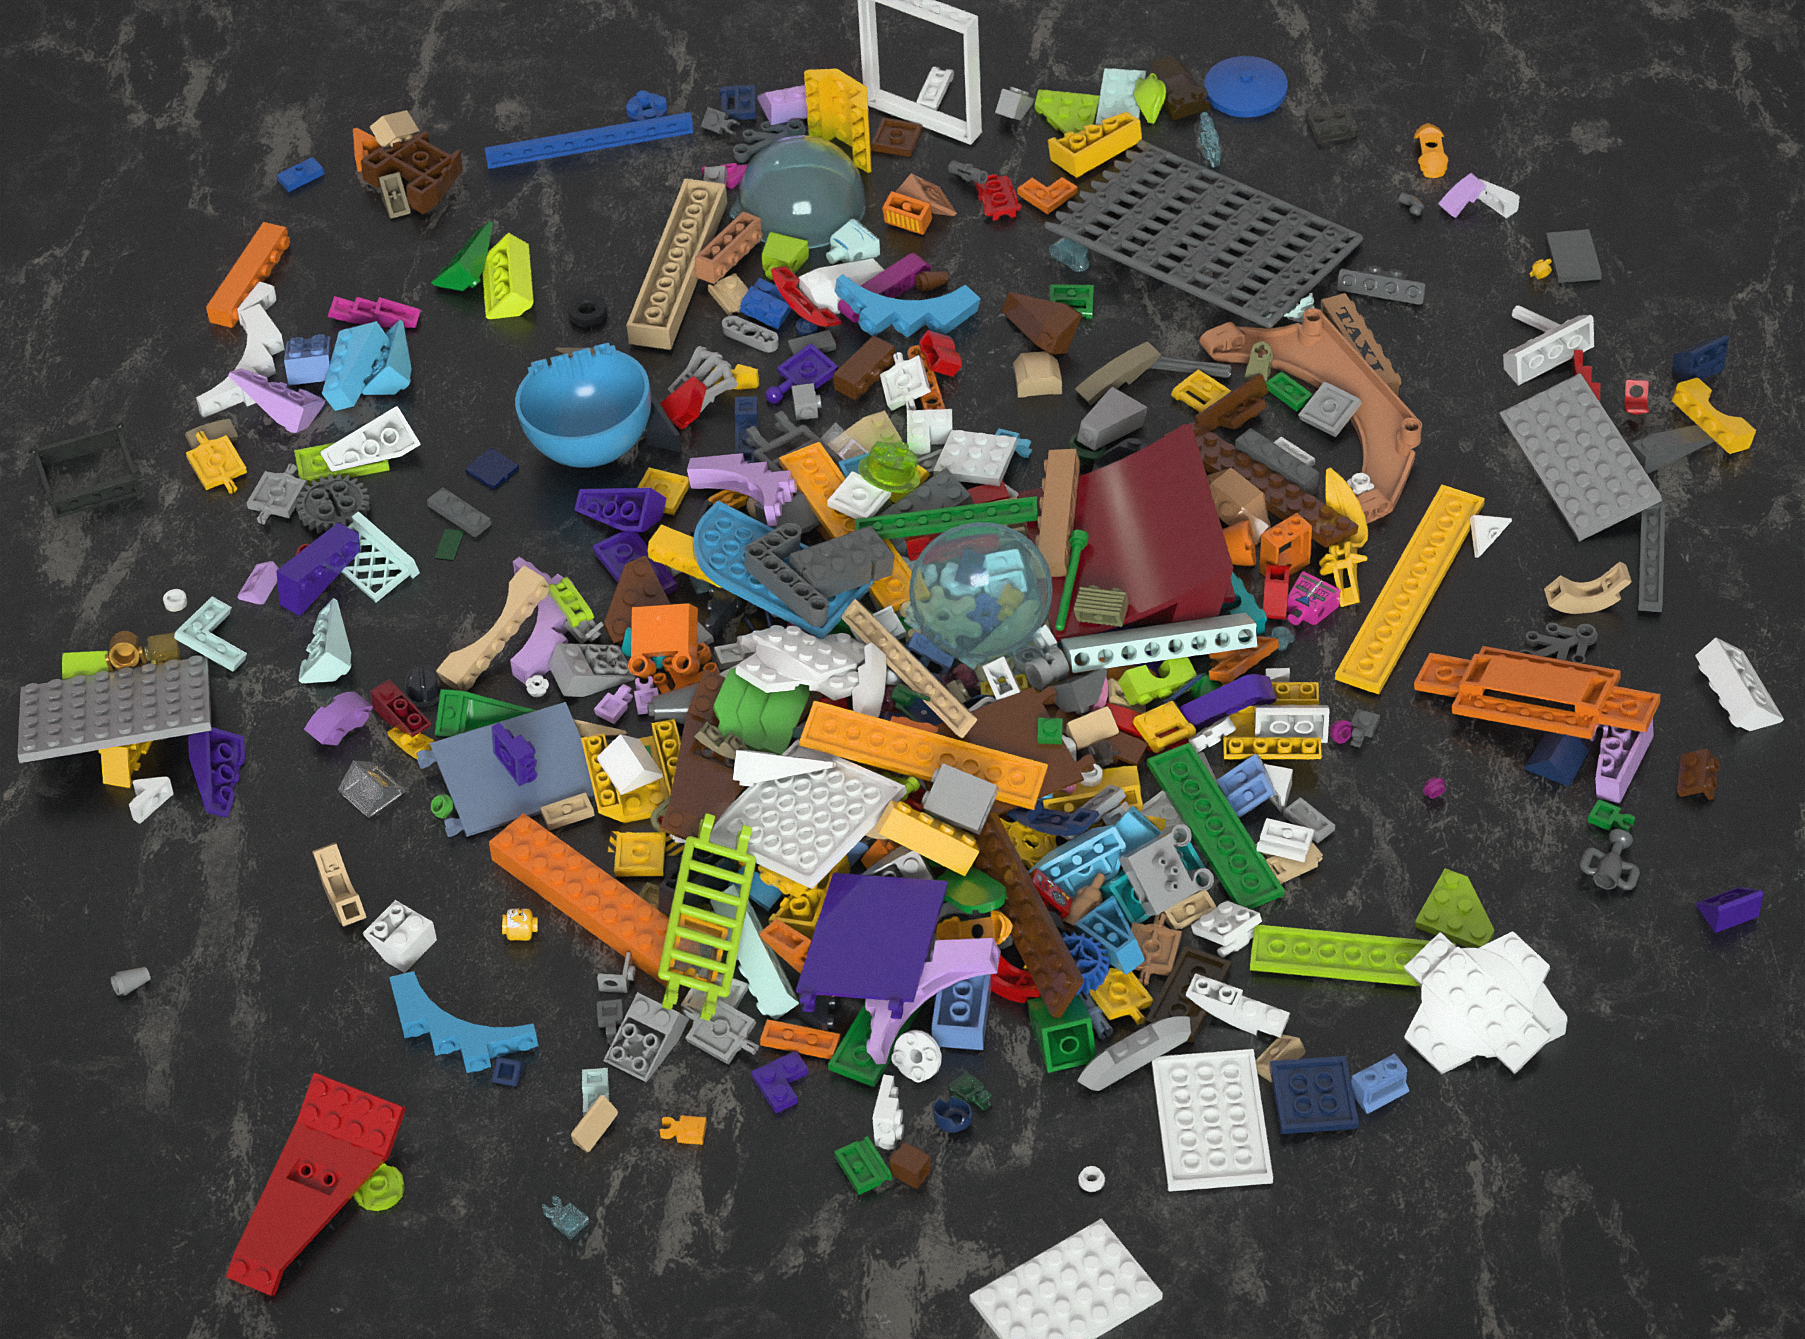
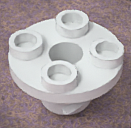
M911 1030L897 1039L894 1053L892 1054V1062L906 1077L915 1082H922L934 1076L939 1070L941 1052L937 1042L929 1034L920 1030Z

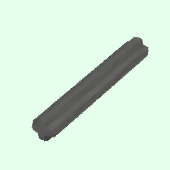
M1163 356L1149 367L1151 369L1192 374L1199 369L1208 376L1229 378L1231 375V365Z

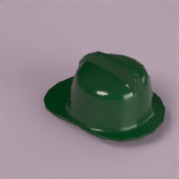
M1079 432L1073 434L1070 439L1069 449L1077 450L1080 466L1094 465V461L1105 452L1106 446L1104 445L1094 451L1077 441Z

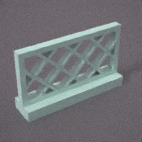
M357 512L352 516L354 522L348 528L359 533L360 552L353 558L355 559L354 566L345 567L341 572L377 603L409 575L414 578L420 572L413 558L360 512ZM372 545V552L361 553V547ZM385 557L386 564L375 565V558ZM371 558L370 565L359 566L360 559ZM399 569L401 571L396 577H389V570ZM385 570L384 577L373 578L374 571ZM369 571L368 579L357 578L358 572ZM372 584H383L382 588L376 593L371 590Z

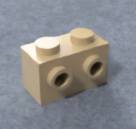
M407 110L384 115L370 126L377 142L382 148L393 147V143L398 141L401 144L412 140V136L420 132Z

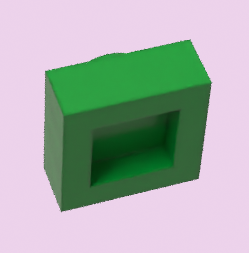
M1038 718L1037 743L1062 744L1063 718Z

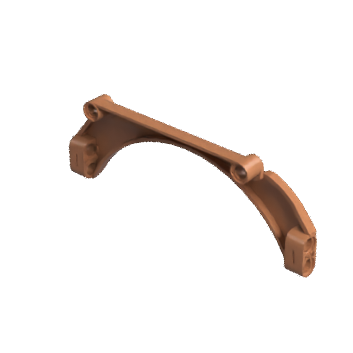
M1316 308L1307 309L1303 313V324L1301 325L1300 323H1295L1284 327L1265 329L1237 327L1233 322H1227L1206 331L1200 337V345L1218 362L1249 364L1253 345L1257 342H1266L1273 352L1271 368L1298 377L1318 389L1325 381L1359 398L1362 404L1350 420L1357 431L1362 447L1363 467L1361 473L1369 476L1370 483L1374 485V489L1355 496L1361 505L1367 524L1393 511L1415 460V452L1412 448L1417 447L1421 442L1422 423L1325 317L1322 311ZM1262 350L1261 353H1258L1259 357L1262 358L1266 351Z

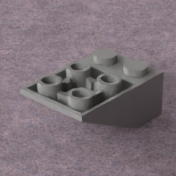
M557 643L548 662V666L563 696L585 697L635 679L634 674L628 669V662L619 645Z
M903 845L891 851L861 874L936 880L924 856Z
M637 992L603 1061L647 1082L679 1041L689 1018L673 1009L661 1007L662 1004Z

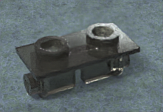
M1101 740L1098 743L1076 751V762L1082 757L1091 754L1095 760L1094 764L1098 765L1100 763L1101 767H1104L1114 762L1113 756L1121 753V751L1113 752L1112 744L1109 741Z

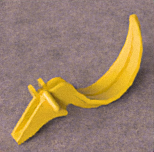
M1329 468L1326 469V505L1359 525L1357 534L1329 546V554H1326L1319 561L1322 576L1334 573L1336 587L1341 590L1340 605L1343 607L1360 602L1357 563L1367 561V556L1357 554V549L1363 547L1368 540V528L1364 512L1353 490L1338 473ZM1347 568L1351 587L1344 589L1343 569Z

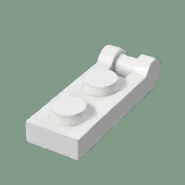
M932 67L916 103L937 111L949 83L953 80L954 71L949 69L943 71L939 67Z

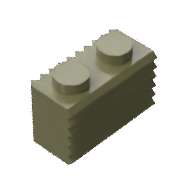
M1095 585L1080 587L1074 606L1076 619L1084 623L1091 622L1093 624L1100 623L1102 625L1122 627L1129 606V599L1127 593L1119 588L1106 590Z

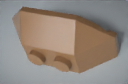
M1233 468L1207 475L1218 517L1228 526L1249 520L1253 531V543L1258 545L1261 541V534L1271 527L1270 520H1268L1265 493Z

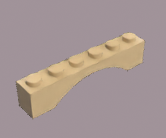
M525 565L520 568L509 582L507 602L495 625L475 643L462 650L450 653L436 670L444 683L457 691L465 692L474 685L478 676L489 667L492 659L503 650L506 642L512 635L517 633L524 620L531 616L534 608L547 596L551 588L545 578Z

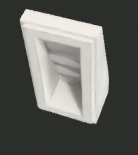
M1479 179L1486 185L1478 196L1479 200L1505 218L1518 211L1519 195Z
M259 282L239 306L237 311L241 325L243 324L240 311L259 303L265 311L276 302L275 290L272 285Z

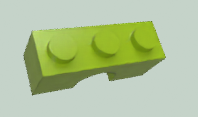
M1181 657L1165 660L1158 669L1161 678L1153 676L1146 665L1126 670L1118 683L1129 705L1132 706L1138 703L1145 705L1155 698L1165 699L1195 678L1197 674L1189 658Z

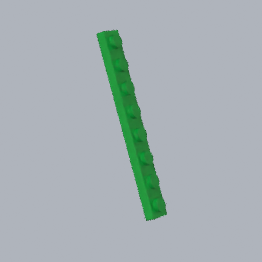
M1037 496L861 518L855 519V531L871 526L879 537L885 540L1036 521L1039 516V503Z

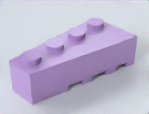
M1653 719L1647 732L1604 725L1596 772V798L1620 804L1654 736Z

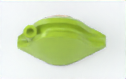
M1151 73L1146 79H1137L1134 97L1146 120L1154 124L1165 100L1166 87L1163 81L1158 80L1157 76Z

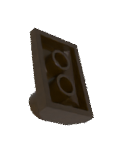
M1173 55L1152 61L1150 74L1154 73L1157 79L1165 84L1166 96L1163 107L1172 120L1211 109V103L1207 98V90L1197 84L1187 68Z

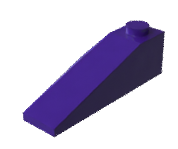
M652 488L579 489L575 511L624 532H644L662 519L667 498Z
M212 727L211 731L193 733L188 736L189 759L206 812L226 818L229 816L233 803L235 783L239 781V769L245 759L244 736Z

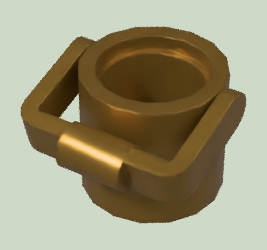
M120 631L111 638L109 654L105 655L110 672L119 671L125 667H142L147 664L142 646L140 647V640L134 633ZM139 657H141L142 663L137 664Z

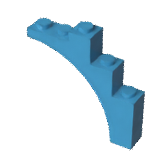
M844 274L837 278L834 289L836 295L850 305L855 313L860 315L858 324L863 331L868 332L872 337L882 332L891 324L907 338L925 324L930 331L946 335L978 311L981 299L966 285L938 298L926 300L888 298L870 292L855 284Z
M414 971L389 977L404 1038L417 1037L429 1032L435 1056L460 1050L466 1073L481 1071L491 1067V1058L503 1057L510 1053L538 1047L534 1024L517 1027L475 1025L457 1019L432 1002L420 987Z

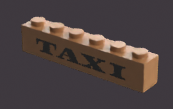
M1346 293L1322 299L1321 311L1325 317L1398 396L1399 386H1401L1400 376L1392 369L1391 361L1384 356L1381 345L1377 344L1374 340L1371 329L1366 327L1364 318L1356 311L1354 302L1350 301Z

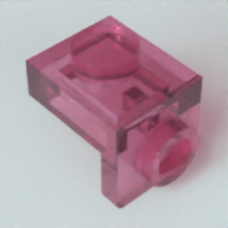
M964 661L949 673L938 675L943 680L945 686L954 680L961 679L967 691L980 682L970 661Z

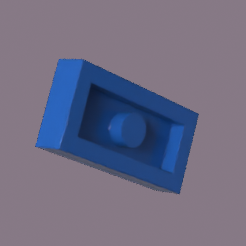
M311 157L277 174V179L290 192L324 175V169Z

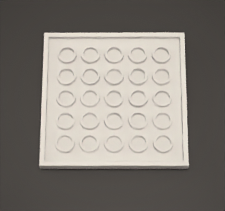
M797 739L782 755L796 756L802 759L810 758L836 762V767L764 782H754V787L749 786L715 824L709 841L735 849L737 832L741 831L743 825L752 827L746 853L754 855L757 864L812 889L878 823L890 800L898 802L907 791L904 785L841 757L799 746L800 739Z

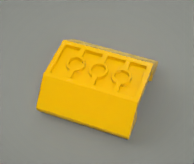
M838 69L806 70L804 77L809 136L823 145L837 137L840 141L852 147L853 164L867 173L871 172L867 87Z
M1271 682L1277 701L1270 705H1319L1318 682ZM1249 706L1229 716L1236 730L1226 736L1223 735L1224 759H1248L1254 754L1259 755L1261 759H1321V737H1255V706Z
M675 719L651 723L653 736L639 738L644 746L650 745L652 759L663 773V777L620 795L610 777L597 760V757L609 746L607 745L605 734L581 738L600 814L623 823L648 819L653 811L671 796L681 745Z

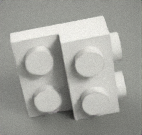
M883 1075L873 1114L875 1146L886 1150L895 1149L897 1140H902L904 1125L901 1124L903 1110L899 1109V1099H897L898 1087L894 1086V1076Z

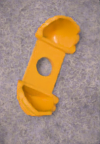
M1430 123L1422 125L1416 131L1414 138L1420 139L1422 156L1419 157L1418 163L1420 164L1421 171H1423L1425 177L1438 178L1443 176L1445 170H1447L1448 157L1443 151L1441 137H1444L1442 131ZM1435 142L1437 147L1429 148L1425 144Z
M993 910L991 911V917L962 922L958 917L945 919L937 925L935 935L937 940L975 939L972 935V929L975 925L979 924L984 930L982 937L979 939L993 938L995 943L999 945L1009 936L1013 925L1003 913Z

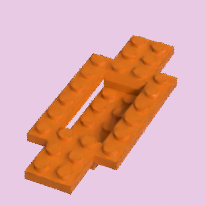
M1482 646L1479 654H1474L1472 660L1429 653L1414 682L1415 690L1456 697L1452 705V714L1592 739L1599 724L1647 732L1660 704V694L1617 687L1621 678L1620 670ZM1485 689L1572 704L1575 705V712L1484 696L1483 693Z

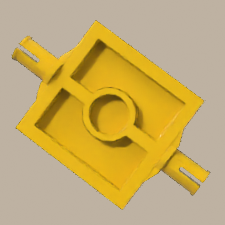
M200 431V434L197 432L195 436L200 445L186 452V457L204 488L209 490L220 484H225L229 493L236 492L237 487L232 480L247 473V470L229 438L225 435L218 439L208 440L204 431Z
M1109 968L1105 982L1099 985L1096 991L1090 989L1089 992L1109 1020L1124 1015H1131L1137 1025L1143 1024L1146 1020L1139 1010L1151 1007L1153 1003V998L1132 971L1125 975L1117 968Z

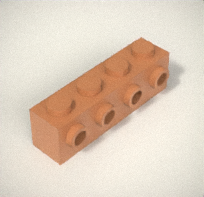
M742 212L695 256L696 277L713 284L723 277L745 254H748L751 248L761 241L763 236L761 218L746 212Z

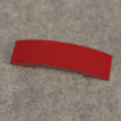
M787 266L772 268V277L780 294L797 314L809 322L820 326L840 325L842 321L829 308L818 309L796 287L800 279Z

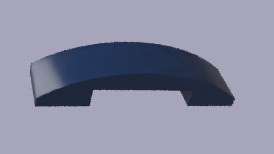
M757 396L735 397L734 454L743 453L745 462L757 463V459L753 456V451L756 448L746 443V439L750 437L746 433V429L754 426L758 430Z
M1037 800L1034 810L1019 806L1008 812L1009 817L1031 829L1057 836L1080 834L1086 831L1100 815L1096 810L1078 808L1073 814L1044 809L1039 800Z

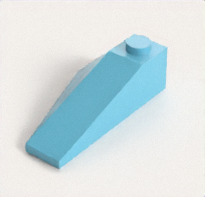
M401 320L386 332L389 341L387 345H382L380 349L382 354L379 360L373 362L371 366L374 368L372 374L363 381L365 387L361 392L362 394L394 395L400 389L404 390L410 384L412 369L404 324Z

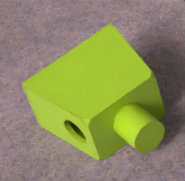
M770 232L762 253V265L766 277L774 280L771 273L773 267L787 266L795 274L809 258L808 241Z

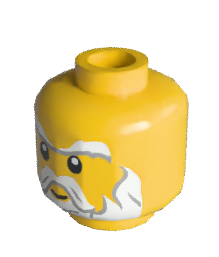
M509 909L507 914L503 915L502 934H506L507 939L530 940L532 932H537V917H532L530 909Z

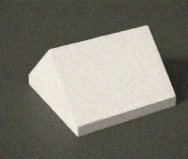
M620 734L597 757L598 762L610 777L620 795L663 777V773L640 739Z

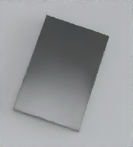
M1589 229L1546 233V241L1558 283L1601 279L1602 273Z

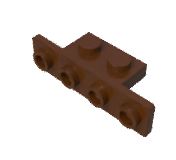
M1255 375L1195 416L1196 422L1202 428L1204 427L1211 432L1219 426L1231 429L1240 428L1244 422L1258 416L1259 412L1267 408L1265 400L1260 399L1268 393L1263 375Z

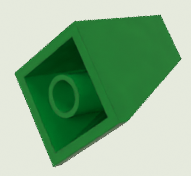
M1079 995L1074 996L1061 1018L1051 1016L1042 997L1027 1000L1030 1023L1048 1073L1088 1064L1096 1056L1091 1017Z

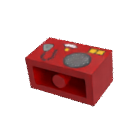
M1035 868L1029 876L1047 910L1060 915L1063 920L1070 913L1073 899L1040 870Z

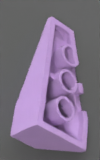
M242 368L231 371L228 375L264 411L289 432L297 433L307 429L326 401L302 389H299V392L287 389V384L282 382H267V377Z

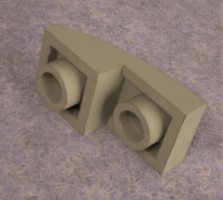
M230 419L208 423L194 428L185 434L192 450L200 445L195 436L197 432L200 434V431H204L208 440L218 439L227 435L230 442H235L238 438Z
M707 721L694 736L709 749L734 760L736 750L748 749L740 737L730 732L724 738L719 729L710 725Z

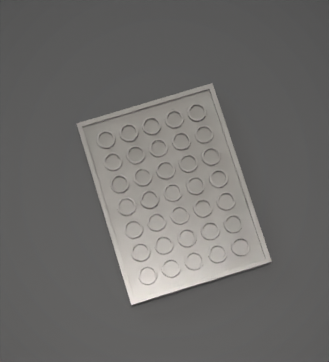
M196 655L184 660L172 659L161 664L149 663L137 668L125 667L119 671H101L95 675H78L72 679H54L48 683H31L21 687L18 734L19 763L211 731L208 657Z

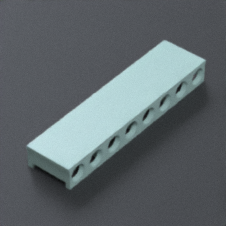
M1239 613L1061 639V643L1063 644V654L1071 665L1072 672L1077 673L1257 647V625L1247 613ZM1241 637H1250L1248 642H1241L1239 640ZM1216 641H1220L1221 646L1217 645ZM1193 644H1197L1198 649L1193 648ZM1174 647V652H1171L1169 648ZM1151 650L1152 656L1147 655L1146 651ZM1123 654H1127L1128 659L1123 658ZM1104 657L1105 662H1101L1100 658ZM1081 660L1082 666L1077 665L1075 661Z

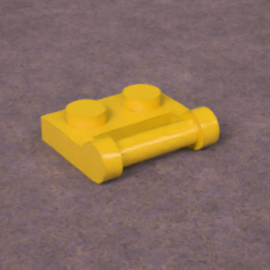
M1198 369L1173 389L1171 396L1176 400L1185 402L1200 413L1229 394L1231 390ZM1190 391L1207 403L1204 405L1185 392Z
M1173 701L1136 716L1132 722L1155 753L1163 751L1164 747L1184 738L1190 739L1196 735L1194 725L1187 722ZM1175 727L1179 728L1178 731L1171 733L1165 737H1156L1157 735H1160Z

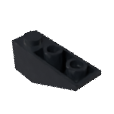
M710 583V596H712V600H708L707 610L710 617H706L705 629L710 631L714 640L741 608L743 598Z

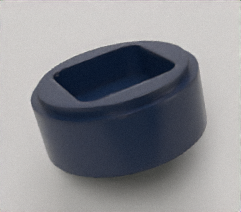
M804 318L796 322V333L800 337L818 332V325Z

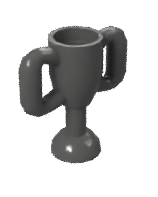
M1614 829L1609 834V840L1613 845L1611 852L1605 854L1596 848H1587L1582 855L1580 869L1586 874L1594 875V883L1601 888L1614 889L1618 886L1624 890H1632L1636 886L1640 871L1635 864L1622 861L1620 854L1622 849L1631 846L1633 837L1625 830ZM1593 856L1600 860L1597 868L1589 867ZM1622 869L1630 870L1626 882L1620 878Z

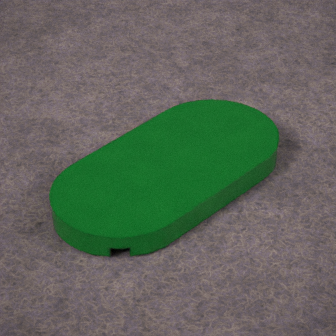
M970 868L965 876L952 870L936 879L948 881L944 900L964 913L972 914V910H979V913L996 910L1005 903V899L1008 897L1004 885L975 868Z

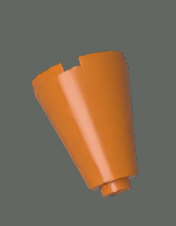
M1249 520L1241 521L1222 529L1232 565H1255L1256 548L1252 540L1253 531Z

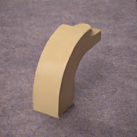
M1619 562L1604 575L1590 582H1573L1560 575L1544 588L1549 606L1560 612L1569 614L1590 613L1605 609L1621 600L1619 592L1632 581L1626 564Z
M333 843L312 851L325 892L341 925L345 926L367 918L360 897L349 880L337 844Z

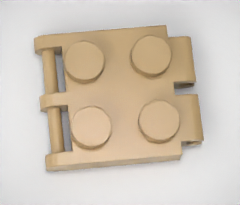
M1314 843L1310 845L1305 862L1261 852L1280 884L1318 867V862L1323 859L1321 857L1323 854Z

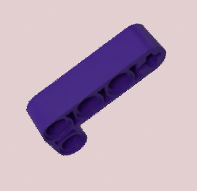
M1250 674L1181 706L1179 710L1187 722L1193 724L1196 731L1249 706L1270 705L1276 702L1277 699L1270 677Z

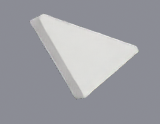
M1482 515L1470 517L1475 557L1478 558L1483 554L1508 524L1512 522L1511 518Z

